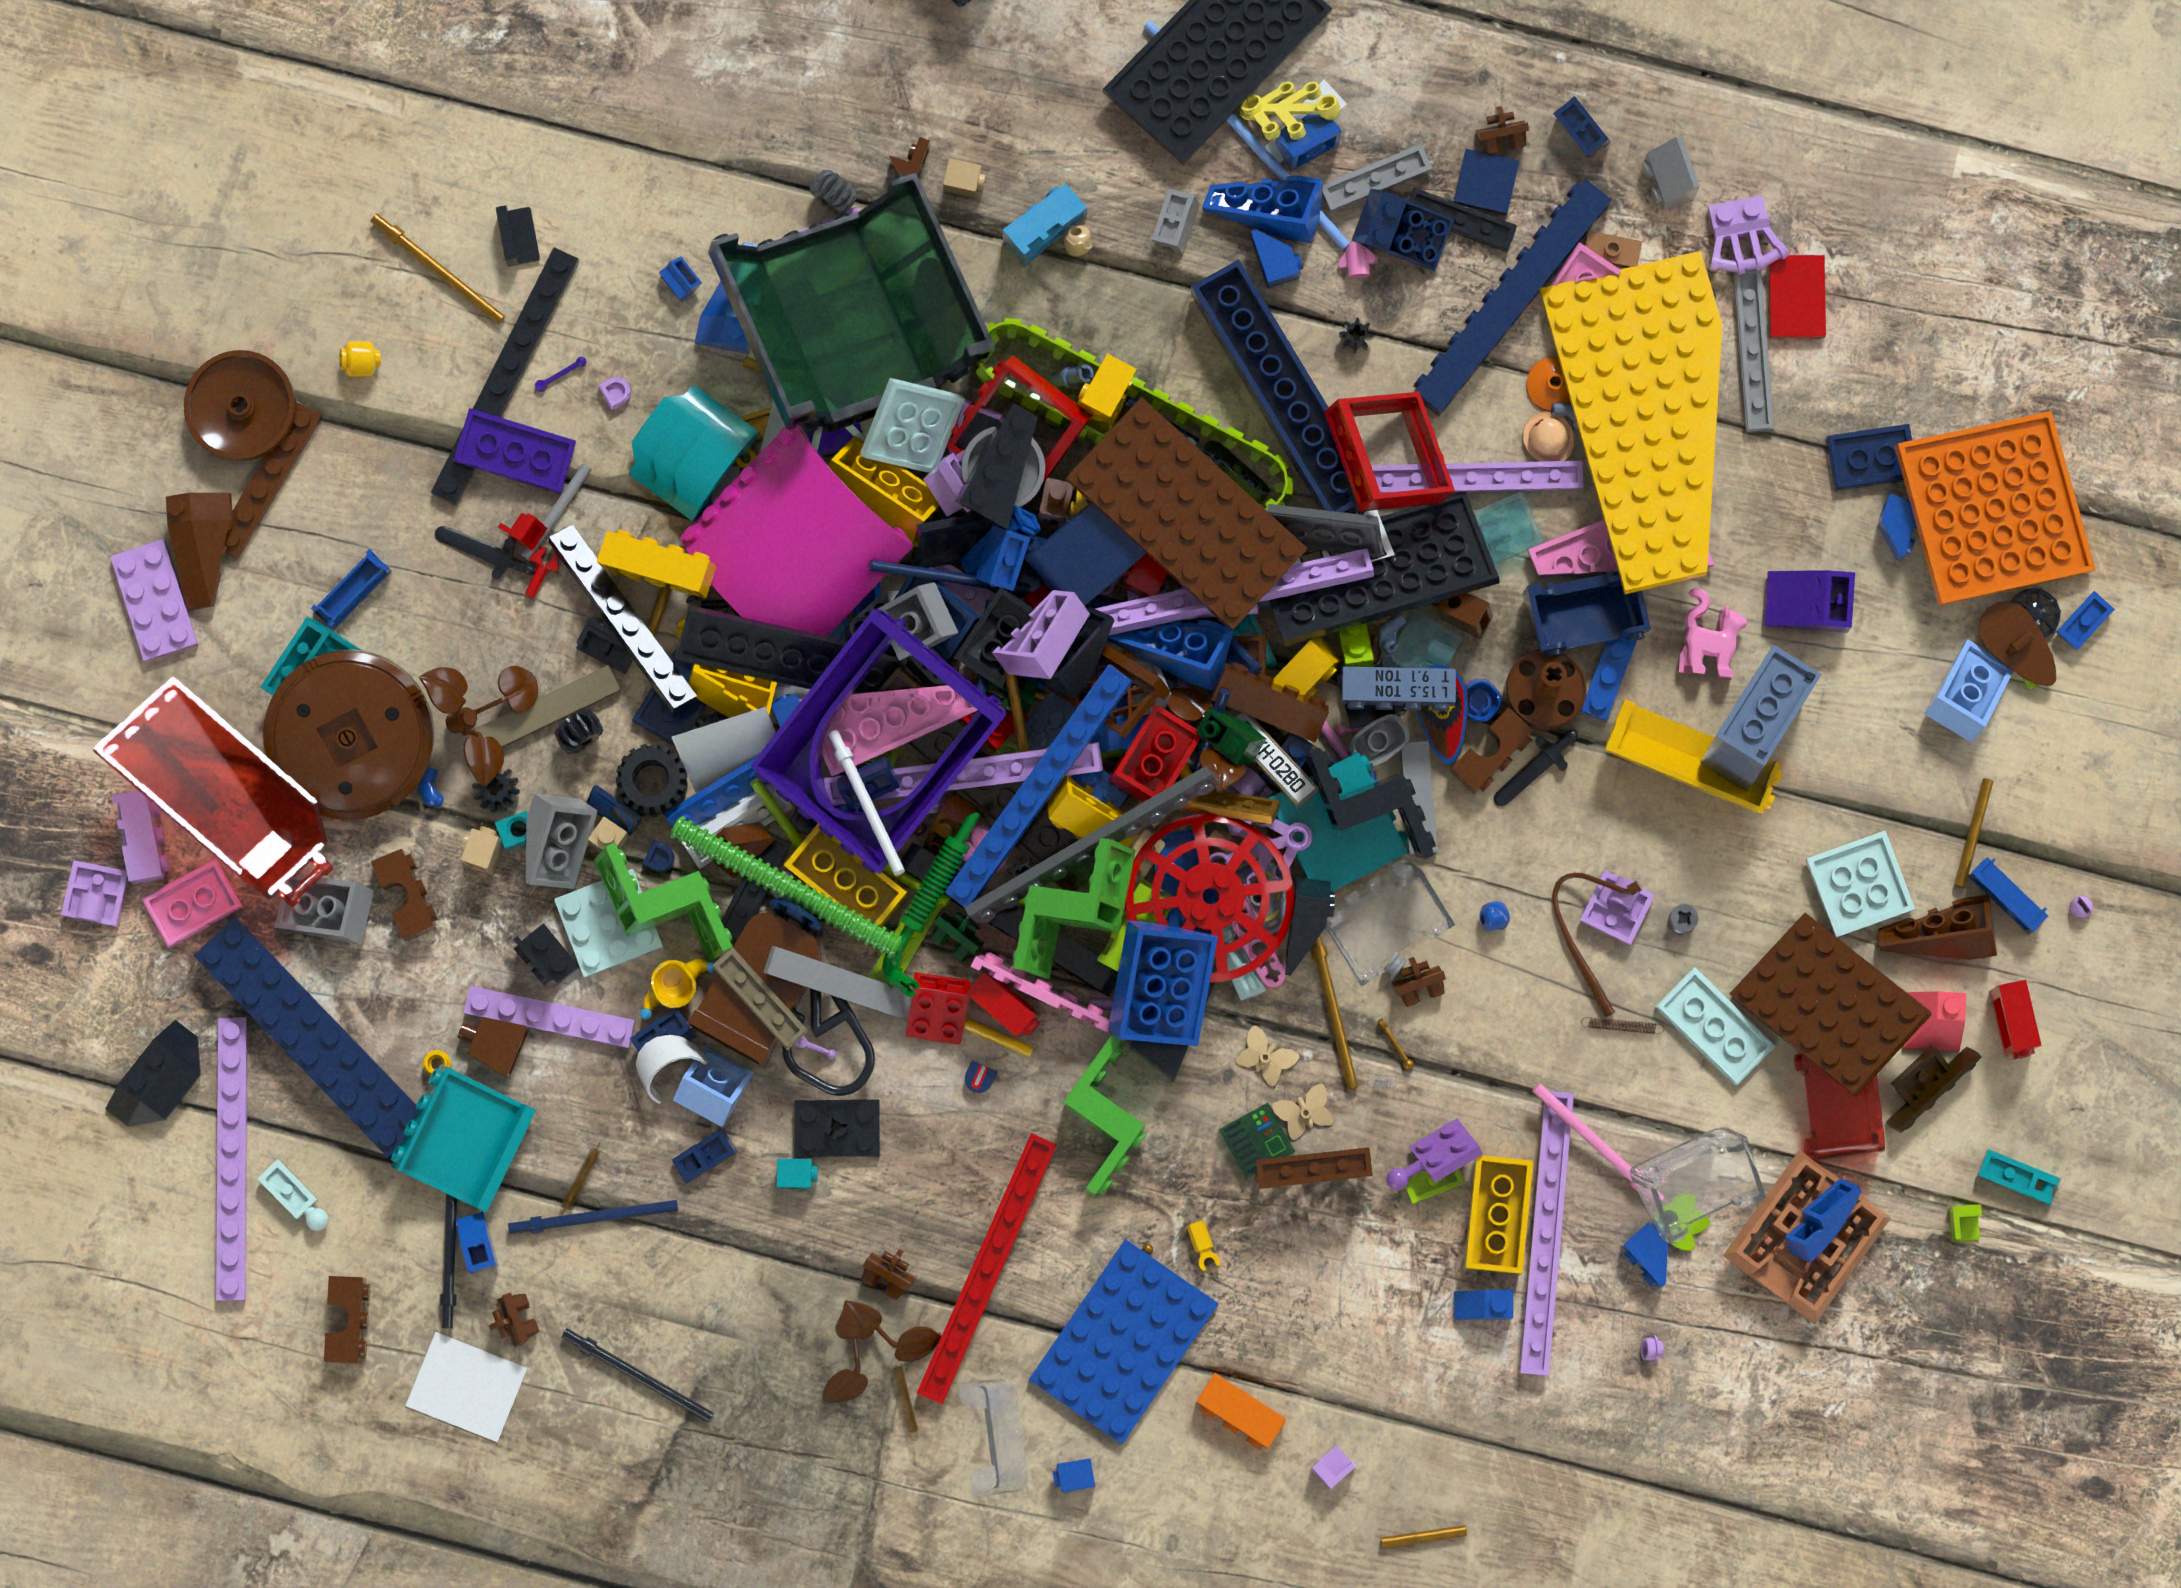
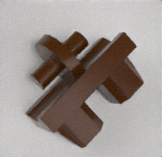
M1497 106L1495 107V115L1486 117L1487 125L1497 123L1498 126L1476 130V135L1482 141L1483 148L1487 154L1501 151L1499 137L1506 135L1509 137L1510 148L1525 147L1526 131H1529L1528 122L1522 120L1505 124V121L1515 119L1513 111L1503 113L1502 107Z
M1414 957L1408 958L1410 967L1400 970L1403 978L1391 982L1394 991L1401 997L1406 1007L1420 1002L1417 989L1426 987L1430 998L1445 994L1443 980H1446V977L1440 966L1429 969L1427 961L1417 964Z
M898 1249L895 1255L884 1251L881 1257L872 1252L863 1264L865 1269L861 1280L875 1287L880 1277L886 1279L890 1283L884 1293L897 1300L904 1291H908L916 1277L906 1272L910 1264L901 1260L904 1251Z
M510 1292L497 1299L500 1309L492 1312L495 1322L488 1325L490 1331L498 1329L501 1339L510 1335L513 1347L524 1344L529 1338L539 1332L534 1318L521 1322L518 1312L530 1308L525 1293L512 1296Z

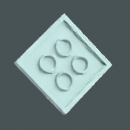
M890 378L860 454L867 459L930 473L942 459L952 434L951 430L956 424L965 398L960 394Z
M1886 831L1820 853L1805 860L1833 935L1837 938L1915 910Z
M634 869L628 870L629 874H630V875H633V876L635 877L636 881H637V884H638V891H637V893H638V894L642 893V890H641V888H640V885H639V882H638V880H637V877H636V874H635V872H634ZM602 881L554 899L584 978L663 948L656 927L629 937L626 936Z

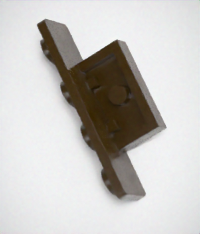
M1930 1046L1890 1083L1905 1101V1104L1886 1123L1899 1133L1912 1127L1915 1120L1923 1112L1931 1109L1939 1097L1951 1090L1965 1073L1974 1069L1982 1056L1977 1051L1965 1047L1947 1063L1935 1047Z

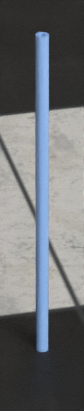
M1152 20L1143 27L1152 38L1160 30ZM1233 113L1227 122L1279 180H1287V176H1290L1289 173L1238 116ZM1321 210L1319 225L1344 251L1350 242Z

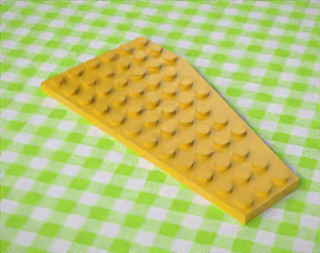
M1701 251L1621 269L1622 271L1618 275H1608L1577 283L1573 280L1557 284V286L1543 287L1540 290L1545 314L1625 594L1707 575L1723 325Z

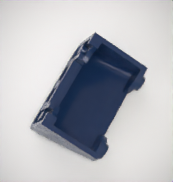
M1087 499L1088 505L1047 540L1042 537L1037 539L1036 537L1030 538L1024 557L1051 591L1074 592L1084 606L1146 554Z
M1609 571L1604 575L1554 585L1549 583L1544 589L1541 583L1528 585L1522 593L1540 654H1546V658L1563 655V650L1628 638L1629 642L1645 638L1644 633L1651 630L1643 591L1625 594L1618 571L1614 572V574L1613 571Z

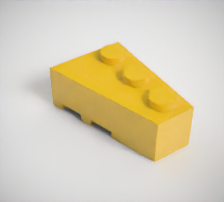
M1108 353L1091 384H1084L1077 403L1093 416L1088 426L1102 434L1106 431L1109 432L1114 426L1127 397L1124 392L1126 389L1129 390L1132 383L1131 379L1137 370Z
M693 663L688 679V684L697 695L696 698L729 718L763 707L766 708L768 715L770 714L777 682Z
M1072 775L1065 776L1048 799L1050 821L1060 829L1065 828L1072 832L1078 840L1124 814L1123 811L1110 801L1106 804L1092 795L1094 791L1092 787L1087 784L1083 788L1070 778ZM1138 835L1132 838H1125L1119 843L1129 847Z

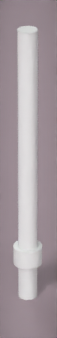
M833 730L828 734V737L836 751L834 756L838 764L843 766L894 875H901L905 870L853 763L854 756L850 748L845 746L839 731Z

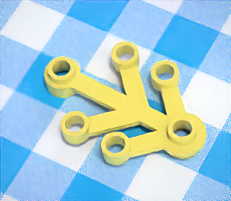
M1284 82L1276 90L1262 98L1258 95H1251L1240 105V114L1245 120H1256L1262 127L1263 134L1267 140H1274L1280 136L1281 131L1278 124L1273 121L1271 122L1265 115L1276 114L1287 127L1290 138L1292 140H1299L1305 136L1306 131L1303 123L1296 121L1291 114H1320L1324 119L1332 120L1339 115L1340 105L1334 95L1328 94L1319 98L1322 92L1317 82H1309L1297 92L1292 82ZM1280 98L1283 99L1279 103L1272 104ZM1306 98L1308 100L1319 98L1316 103H1299Z

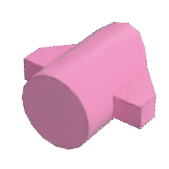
M1351 242L1339 260V268H1348V277L1351 279L1367 278L1370 276L1369 264L1378 263L1377 256L1366 246L1358 242Z

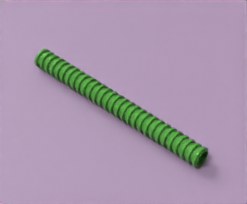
M681 816L676 821L671 830L670 838H678L679 843L685 842L686 847H694L693 850L695 852L699 850L702 852L701 855H709L710 860L716 859L717 864H725L724 867L726 869L732 868L734 873L738 871L741 877L747 876L748 881L754 880L757 886L763 885L764 890L770 889L772 894L778 893L779 898L785 897L787 902L792 901L795 905L803 907V910L810 911L811 915H818L817 918L819 920L823 918L826 920V924H834L833 927L835 929L839 927L841 932L847 931L850 937L856 936L857 941H865L864 945L870 944L872 949L878 948L881 954L887 953L888 958L894 957L902 942L901 935L897 937L894 935L895 932L891 931L889 933L886 931V927H878L879 923H871L870 918L866 920L863 918L864 915L860 914L858 916L855 914V910L849 911L848 906H840L839 901L833 902L832 897L826 898L822 892L818 894L817 889H809L808 884L804 886L801 884V880H793L794 877L792 875L788 877L786 872H778L777 867L773 869L770 867V863H762L763 859L759 858L757 860L753 854L749 856L746 850L740 851L739 846H731L732 842H724L723 837L718 839L715 833L709 834L708 829H700L701 825H693L692 820L686 821V818Z

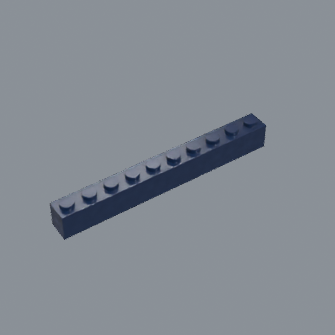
M1585 179L1581 185L1576 183L1566 195L1569 198L1564 206L1559 204L1549 216L1552 219L1547 227L1542 225L1533 236L1535 240L1530 248L1525 246L1516 257L1517 265L1513 269L1508 267L1498 280L1501 284L1496 291L1491 288L1481 301L1484 303L1483 307L1479 312L1473 310L1464 323L1467 324V327L1463 332L1456 331L1447 343L1450 348L1445 354L1439 352L1430 364L1433 367L1427 376L1423 373L1414 383L1415 392H1420L1424 406L1440 417L1539 294L1541 288L1547 284L1574 250L1578 242L1584 238L1588 230L1592 228L1610 205L1612 199Z

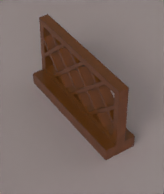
M1105 644L1091 683H1088L1080 693L1090 691L1097 681V672L1104 671L1108 665H1112L1131 679L1133 683L1122 697H1128V706L1117 709L1115 707L1103 723L1104 726L1125 738L1157 698L1160 697L1165 700L1171 691L1159 676ZM1048 688L1050 692L1076 708L1081 704L1079 694L1072 699ZM1144 692L1148 694L1142 702L1134 704V695ZM1128 714V719L1121 727L1116 724V717Z
M1370 1147L1256 1160L1257 1171L1255 1179L1259 1189L1373 1176Z

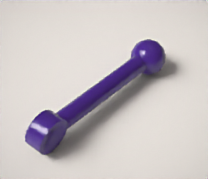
M580 356L576 359L575 363L546 380H537L535 388L540 392L544 391L548 384L577 367H584L587 363L586 358Z

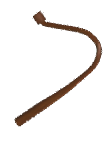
M1569 873L1560 877L1553 888L1552 902L1554 912L1566 944L1591 992H1593V996L1601 1007L1602 1012H1604V1016L1608 1017L1615 1013V1010L1609 1003L1610 1001L1575 945L1564 923L1558 905V891L1564 881L1572 878L1586 879L1617 892L1631 894L1632 896L1642 891V888L1637 880L1627 885L1626 889L1589 874Z

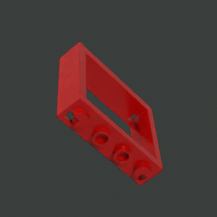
M1012 355L1007 361L1001 359L993 369L994 378L991 382L987 380L979 389L977 394L981 397L976 403L972 401L963 413L966 416L960 427L956 424L952 428V439L946 447L956 455L964 451L957 447L955 443L980 408H987L1007 377L1011 374L1072 420L1070 426L1045 460L1044 480L1037 492L1038 494L1044 486L1046 478L1052 475L1093 416ZM1037 494L1023 506L1026 507L1029 503H1031L1035 499Z
M1420 392L1337 399L1324 411L1360 512L1440 504L1455 492L1444 456L1438 445L1435 431L1432 428ZM1401 412L1429 489L1381 493L1354 417Z

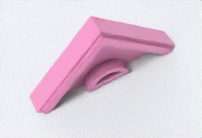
M1578 242L1550 285L1557 286V284L1573 280L1577 283L1608 275H1618L1622 270Z

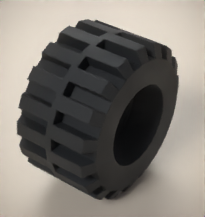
M652 743V746L643 744L640 745L641 748L631 749L629 751L630 754L627 757L624 755L621 759L622 763L620 766L618 765L616 770L617 777H615L617 790L624 803L641 816L651 815V817H658L659 814L664 815L665 812L677 806L681 800H684L685 790L688 789V776L683 763L675 752H671L665 746L660 747L658 744ZM647 766H660L668 774L666 788L654 796L643 795L638 791L635 783L638 773Z

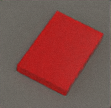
M1789 255L1783 260L1779 258L1768 265L1770 338H1825V255Z

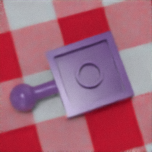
M1457 1118L1409 1146L1417 1161L1404 1169L1394 1168L1390 1170L1386 1176V1182L1391 1189L1399 1191L1407 1186L1411 1177L1425 1170L1435 1183L1483 1153L1479 1145Z

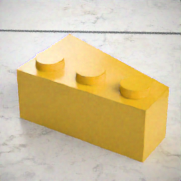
M1321 636L1311 639L1274 678L1273 683L1282 687L1285 684L1291 685L1300 691L1299 694L1310 697V695H1315L1318 692L1316 687L1323 680L1327 682L1336 673V667L1344 659Z

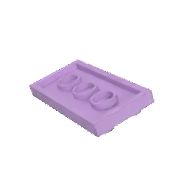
M162 539L110 556L143 661L146 663L197 646L198 641L165 540Z

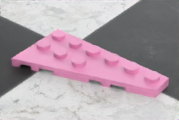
M1604 520L1530 548L1527 551L1538 577L1597 574L1609 571L1614 573L1618 571ZM1708 552V567H1714L1713 560Z
M948 685L852 694L833 718L827 730L822 747V755L831 776H836L845 772L843 766L838 764L834 756L836 751L828 737V734L833 730L839 731L845 746L850 748L854 756L853 763L856 767L973 714L978 710Z
M990 952L986 956L979 955L975 957L971 965L972 968L980 971L981 967L989 970L988 974L993 978L1007 984L1012 982L1016 989L1053 1007H1062L1070 1015L1084 1021L1088 1020L1092 1022L1093 1026L1112 1034L1108 1030L1110 1019L1103 1016V1009L1091 1003L1086 1007L1078 1003L1079 997L1065 990L1063 994L1052 990L1054 987L1052 983L1041 978H1037L1034 981L1027 977V973L1013 969V966L1011 969L1002 964L1004 959Z

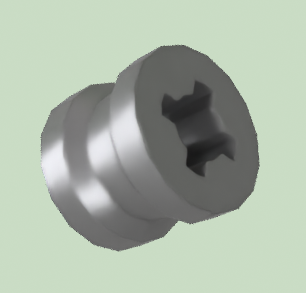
M1680 904L1675 907L1668 918L1669 926L1678 934L1691 932L1699 920L1696 909L1688 904Z

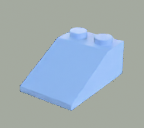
M1967 639L1937 688L1924 714L1972 743L1986 727L2013 671L2000 662L1993 654Z

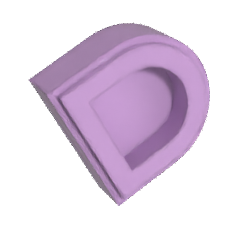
M613 377L598 385L612 411L627 403L631 397L630 385L624 378Z

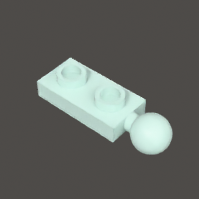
M1230 924L1222 929L1225 945L1235 941L1236 933ZM1244 947L1226 954L1228 971L1238 969L1251 962ZM1256 969L1240 978L1232 980L1241 1001L1266 991Z
M279 1159L258 1178L264 1187L297 1220L304 1214L307 1226L314 1231L323 1230L327 1226L329 1221L327 1213L323 1209H314L312 1207L318 1199Z

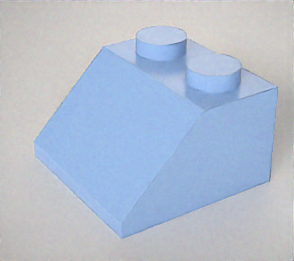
M704 1046L701 1051L707 1057L708 1063L704 1065L700 1061L694 1060L683 1076L673 1101L723 1127L734 1111L754 1072Z

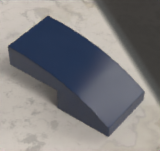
M721 1128L672 1159V1162L686 1184H688L738 1151L724 1129Z

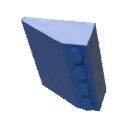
M1128 920L1108 1030L1118 1039L1198 1046L1218 936L1156 923Z

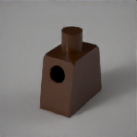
M1046 478L1036 518L1041 531L1036 536L1048 539L1066 523L1073 486L1069 482ZM1051 518L1054 519L1057 523L1050 524L1047 523L1045 519Z
M1469 593L1431 604L1438 608L1437 611L1440 619L1478 639H1481L1493 617L1489 602Z
M482 1017L478 1028L463 1022L457 1038L471 1043L468 1051L471 1057L510 1079L530 1029L524 1025Z

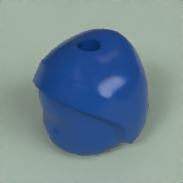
M1493 901L1481 907L1479 917L1482 926L1487 931L1502 930L1508 926L1510 914L1503 902Z

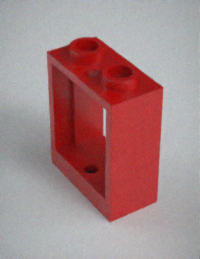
M989 971L983 972L966 994L1016 1037L1030 1036L1040 1025L1037 1019L1041 1014L1006 984L989 975Z
M2025 979L1996 986L1989 992L2005 1057L2013 1055L2014 1060L2030 1057V1055L2035 1054V1049L2042 1046L2027 981Z

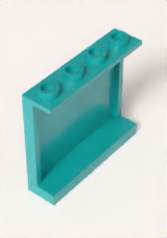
M1358 752L1351 753V756L1333 764L1329 768L1331 776L1333 778L1337 777L1343 793L1339 794V796L1377 781H1372L1368 773L1372 768L1366 756H1360ZM1309 776V778L1315 783L1313 776ZM1282 791L1274 792L1265 797L1280 801V809L1275 817L1277 820L1289 826L1297 822L1309 826L1313 834L1312 843L1305 850L1298 851L1295 859L1305 878L1330 881V891H1335L1408 853L1406 846L1409 845L1408 840L1402 830L1397 831L1393 821L1397 820L1393 811L1346 830L1338 831L1332 828L1319 792L1299 808ZM1296 831L1294 838L1300 842L1303 841L1304 835L1302 832Z
M440 1064L439 1068H435L429 1078V1084L431 1085L427 1093L423 1094L417 1102L416 1109L418 1112L414 1120H410L404 1129L405 1138L402 1145H398L392 1154L391 1161L393 1163L391 1167L487 1212L536 1109L462 1075L450 1067Z

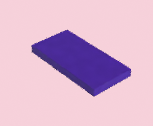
M469 408L453 462L561 494L576 440Z

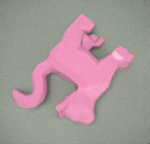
M1693 588L1688 594L1693 598H1697L1699 604L1687 612L1684 620V646L1679 655L1678 673L1691 675L1693 672L1704 675L1706 667L1702 664L1703 657H1713L1716 660L1717 677L1731 680L1733 679V671L1729 668V663L1736 649L1737 634L1747 626V618L1741 616L1738 612L1729 610V606H1725L1720 610V631H1712L1697 626L1696 619L1707 612L1710 606V597L1706 591Z

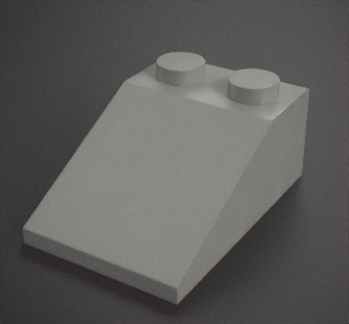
M534 794L526 827L527 884L568 889L575 888L588 845V838L591 835L598 812L596 809L577 798Z
M287 873L274 928L338 942L362 945L374 890L357 882Z

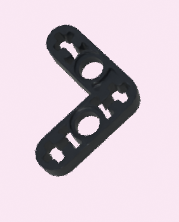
M1211 440L1198 448L1257 503L1261 504L1270 492L1268 485L1224 445Z

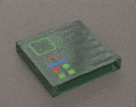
M1269 1103L1258 1107L1219 1129L1245 1179L1256 1174V1160L1287 1157L1295 1153Z

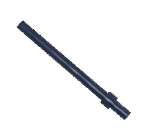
M870 560L869 571L994 589L996 593L1000 589V587H991V584L976 579V575L878 560ZM1016 582L1014 591H1008L1029 594L1031 586L1028 583Z
M677 1200L549 1218L535 1216L530 1217V1220L508 1223L509 1234L532 1231V1234L543 1233L545 1229L678 1211Z

